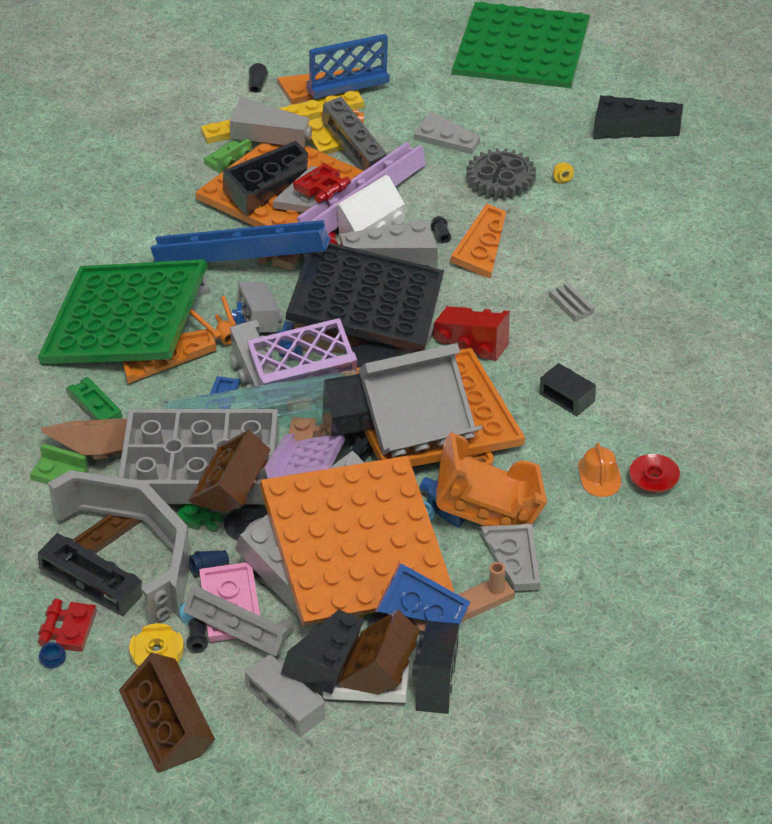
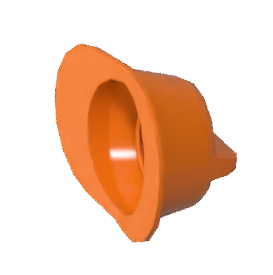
M596 443L595 447L587 450L579 461L578 468L581 483L589 494L597 497H607L615 494L620 489V471L614 453L608 448L601 447L600 443Z

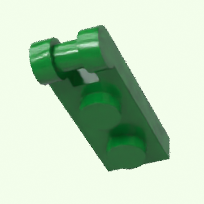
M89 377L81 379L77 385L72 384L66 387L68 396L75 400L93 420L123 418L122 411Z

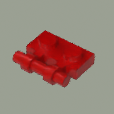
M324 163L293 182L294 190L308 197L317 194L314 196L317 203L330 200L335 193L343 192L351 184L349 177L346 176L341 179L339 170Z
M53 599L52 604L47 607L45 612V623L40 626L38 631V644L47 646L50 640H56L57 649L83 652L97 612L96 605L70 602L68 609L64 610L61 609L63 605L62 600ZM56 621L63 622L61 628H55Z

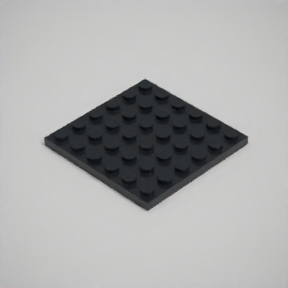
M329 242L326 251L307 253L285 319L297 324L313 325L340 318L346 335L384 343L388 346L405 348L412 352L424 351L444 270ZM337 327L327 329L338 332Z

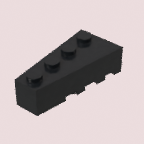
M294 141L223 170L222 190L247 216L292 184L307 170L308 152L297 141Z

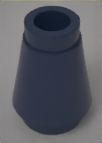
M226 550L195 551L193 555L189 556V567L194 576H200L199 569L229 565V556Z

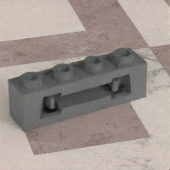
M341 96L323 104L321 121L359 169L365 171L387 156L384 149Z

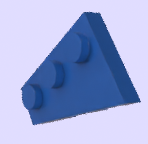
M401 563L398 564L375 612L391 614L399 609L407 618L458 623L460 625L470 601Z

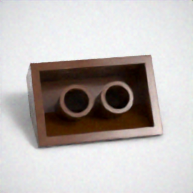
M250 430L219 445L188 501L198 506L225 513L234 508H241L248 499L247 494L258 480L256 477L259 471L266 465V458L271 449Z
M397 609L361 631L338 681V685L342 688L377 695L388 689L394 690L402 681V673L410 662L408 659L417 645L416 640L420 630Z

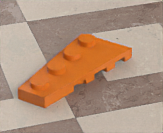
M344 70L335 71L333 75L341 74ZM318 73L315 79L322 78L326 73ZM309 74L277 77L278 85L291 104L314 99L306 88Z
M486 203L452 253L450 262L484 277L491 278L506 211Z
M207 329L183 333L180 335L171 359L122 361L127 383L129 384L216 351L214 336Z

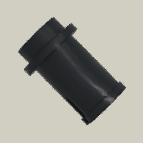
M441 216L433 218L430 226L436 233L438 242L441 244L448 243L452 237L447 228V220Z
M192 618L188 622L189 637L186 643L192 652L199 653L204 651L208 645V639L205 636L206 623L197 618Z

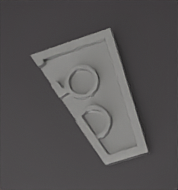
M430 111L414 133V140L473 154L480 143V136Z
M311 166L300 177L304 176L305 174L309 173L317 167ZM292 183L273 200V208L304 213L317 204L314 196L317 194L308 197L294 190Z
M532 524L482 526L481 535L496 561L505 565V577L514 591L540 590L541 583Z

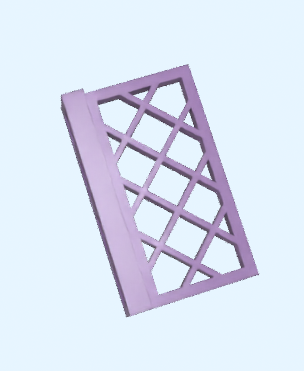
M340 318L247 341L261 383L263 396L323 382L324 379L357 373V358L355 353H352ZM337 327L339 332L335 339L324 334L327 329ZM306 334H312L316 336V339L310 344L301 340L302 337ZM287 339L293 342L289 350L278 345L281 340ZM320 339L331 343L327 351L316 347ZM265 345L270 349L266 355H262L256 352L255 347ZM297 345L308 349L304 357L293 352ZM335 346L344 349L346 354L336 356L331 352ZM274 350L285 355L281 362L270 358ZM312 352L323 356L322 360L313 362L308 358ZM289 357L300 362L298 366L292 368L286 366L285 363ZM266 363L277 367L275 372L264 374L262 368Z
M294 433L284 435L265 466L267 477L275 478L330 469L345 441L344 434L332 437L328 435L300 441L295 440Z

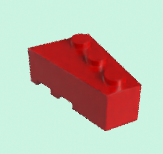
M446 306L434 322V340L448 345L457 343L460 350L472 348L476 355L496 362L509 345L510 311L503 310L502 313H493L491 309H484L480 312L473 311L472 308Z

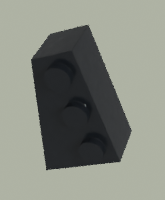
M337 610L287 651L281 674L333 694L357 642L364 619L342 610Z
M427 621L425 631H420L419 646L417 645L415 661H413L412 677L417 678L416 711L449 714L450 693H452L453 687L451 682L453 673H455L459 643L458 623Z

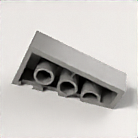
M427 220L340 234V245L438 268V248Z
M257 319L230 327L232 344L230 362L233 369H238L237 373L240 383L246 384V393L249 399L253 398L254 408L278 409L279 418L291 415L292 401L288 390L263 396L261 383L247 344L248 340L264 337V335H259L260 326ZM265 345L255 347L256 352L262 355H266L268 352ZM266 363L262 370L264 374L275 372L277 367Z

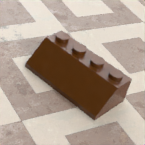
M151 652L119 691L156 771L160 773L199 758L215 741V737L176 659Z

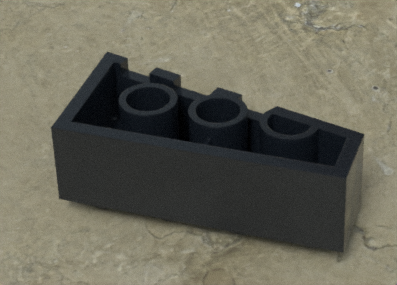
M600 95L595 116L593 140L601 139L604 136H611V139H620V136L630 135L633 138H641L643 135H651L652 137L680 136L684 104Z

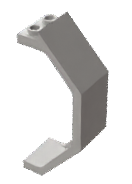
M71 470L48 482L54 515L59 521L77 511L86 510L135 518L145 521L173 552L171 567L166 573L141 587V591L145 595L143 605L147 610L145 618L150 624L164 621L173 612L180 618L179 611L183 605L190 568L189 556L191 551L188 526L146 481Z

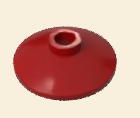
M646 454L632 462L629 475L632 482L645 491L664 492L672 489L678 483L680 470L678 465L669 457L660 454Z

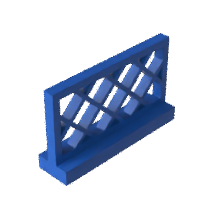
M381 34L310 49L309 81H306V88L312 97L316 99L389 83L390 75L387 73L388 36ZM381 42V46L376 52L371 49L375 43ZM363 46V50L357 56L352 53L356 47ZM344 50V54L338 60L333 57L337 51ZM370 51L373 54L367 62H364L362 58ZM315 55H326L319 64L315 62ZM349 55L355 58L348 66L343 64ZM377 58L381 60L380 66L371 67ZM331 59L336 63L328 71L324 66ZM358 62L364 65L360 70L352 71ZM340 66L345 69L341 74L333 75ZM320 70L326 73L322 78L315 79Z

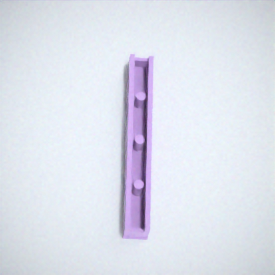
M404 143L353 178L351 184L346 187V190L341 193H335L326 202L323 201L315 204L298 216L297 221L324 220L327 232L330 233L338 227L337 204L385 175L390 177L394 186L401 183L426 165L423 146L419 145L416 148H410L409 143Z

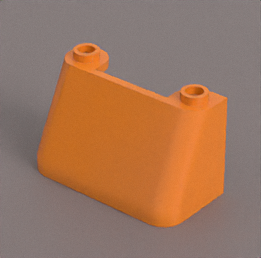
M450 432L442 448L436 488L438 508L484 526L533 524L547 504L540 465L522 460L514 463L508 472L467 457L466 454L469 446L466 438Z

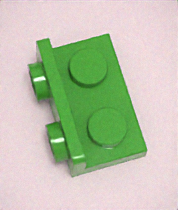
M247 138L240 143L234 139L205 157L204 164L219 174L222 173L223 170L230 167L247 153L252 152L251 140Z
M42 444L40 447L42 457L31 471L30 477L31 480L48 485V482L69 470L89 473L87 458L85 455Z

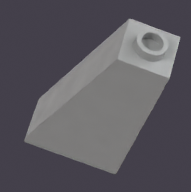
M240 98L230 119L231 139L245 140L248 138L255 142L280 145L297 141L305 148L307 140L311 139L312 127H309V118L246 98Z

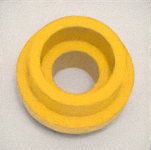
M558 163L553 169V177L560 184L569 182L574 176V169L569 163Z

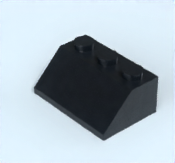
M360 374L324 379L322 419L331 437L375 429Z

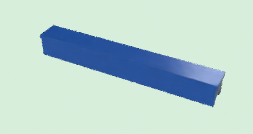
M318 220L157 236L155 238L157 244L151 246V251L155 262L205 259L206 262L323 252L328 247L330 236H328L325 221Z

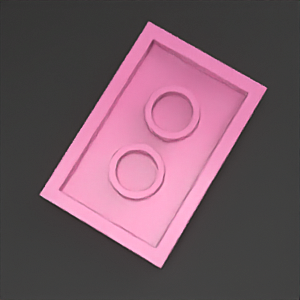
M248 562L199 569L202 589L260 616L253 568ZM207 623L209 642L237 638Z

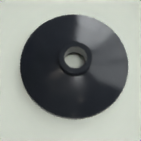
M244 504L239 509L234 508L230 510L224 519L226 533L232 539L238 541L240 534L245 531L250 523L268 514L267 509L259 504Z

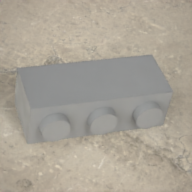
M238 282L237 302H242L241 314L245 322L257 319L260 326L259 332H278V324L282 323V310L278 308L277 300H274L272 291L269 290L266 282Z
M269 654L245 671L246 688L293 732L301 737L325 719V702L318 693H313L307 688L306 684L282 675L281 671L284 662L277 661Z

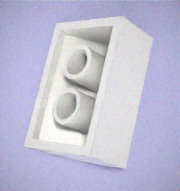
M387 175L337 204L339 238L342 233L392 226L405 221V203Z

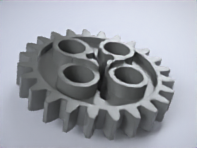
M496 148L495 152L488 149L487 154L480 152V157L474 155L473 160H469L466 180H468V185H472V190L479 189L478 194L485 192L486 197L494 195V198L497 199L500 195L506 199L507 195H510L512 198H515V193L523 195V190L529 191V187H533V182L536 180V167L533 161H529V156L523 157L522 152L515 154L516 150L508 152L507 148L503 151Z

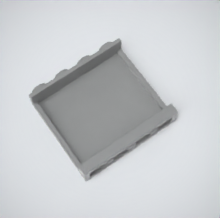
M457 343L365 363L358 369L383 456L391 454L392 458L407 454L406 450L413 448L415 452L423 451L430 448L429 444L437 443L438 447L443 446L450 432L469 440L475 437L474 433L482 429L481 425L475 427L455 358L460 353Z

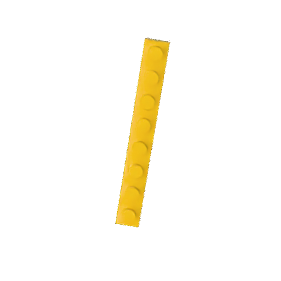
M356 90L317 100H309L295 105L292 104L278 109L312 120L322 117L321 113L324 103L340 96L352 110L364 108V100ZM230 119L201 126V133L207 144L231 139Z

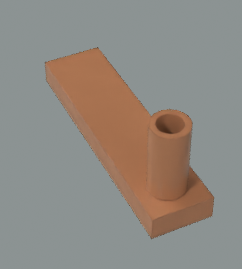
M493 562L489 567L488 581L458 594L470 601L461 622L515 598L514 590L505 580V565L503 563ZM410 618V621L420 631H425L427 621Z

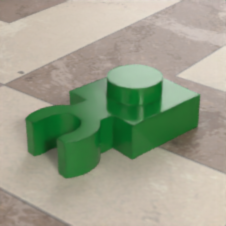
M183 504L177 513L189 528L199 530L203 525L209 531L217 532L218 525L213 523V521H224L222 513H209V508L195 504Z

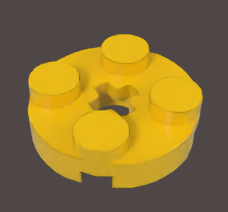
M156 623L141 628V633L136 637L134 634L131 638L129 651L131 660L136 665V668L141 665L151 652L175 658L178 665L183 657L184 643L182 635L179 632L173 631L172 627L167 624ZM155 645H160L161 650L152 651Z

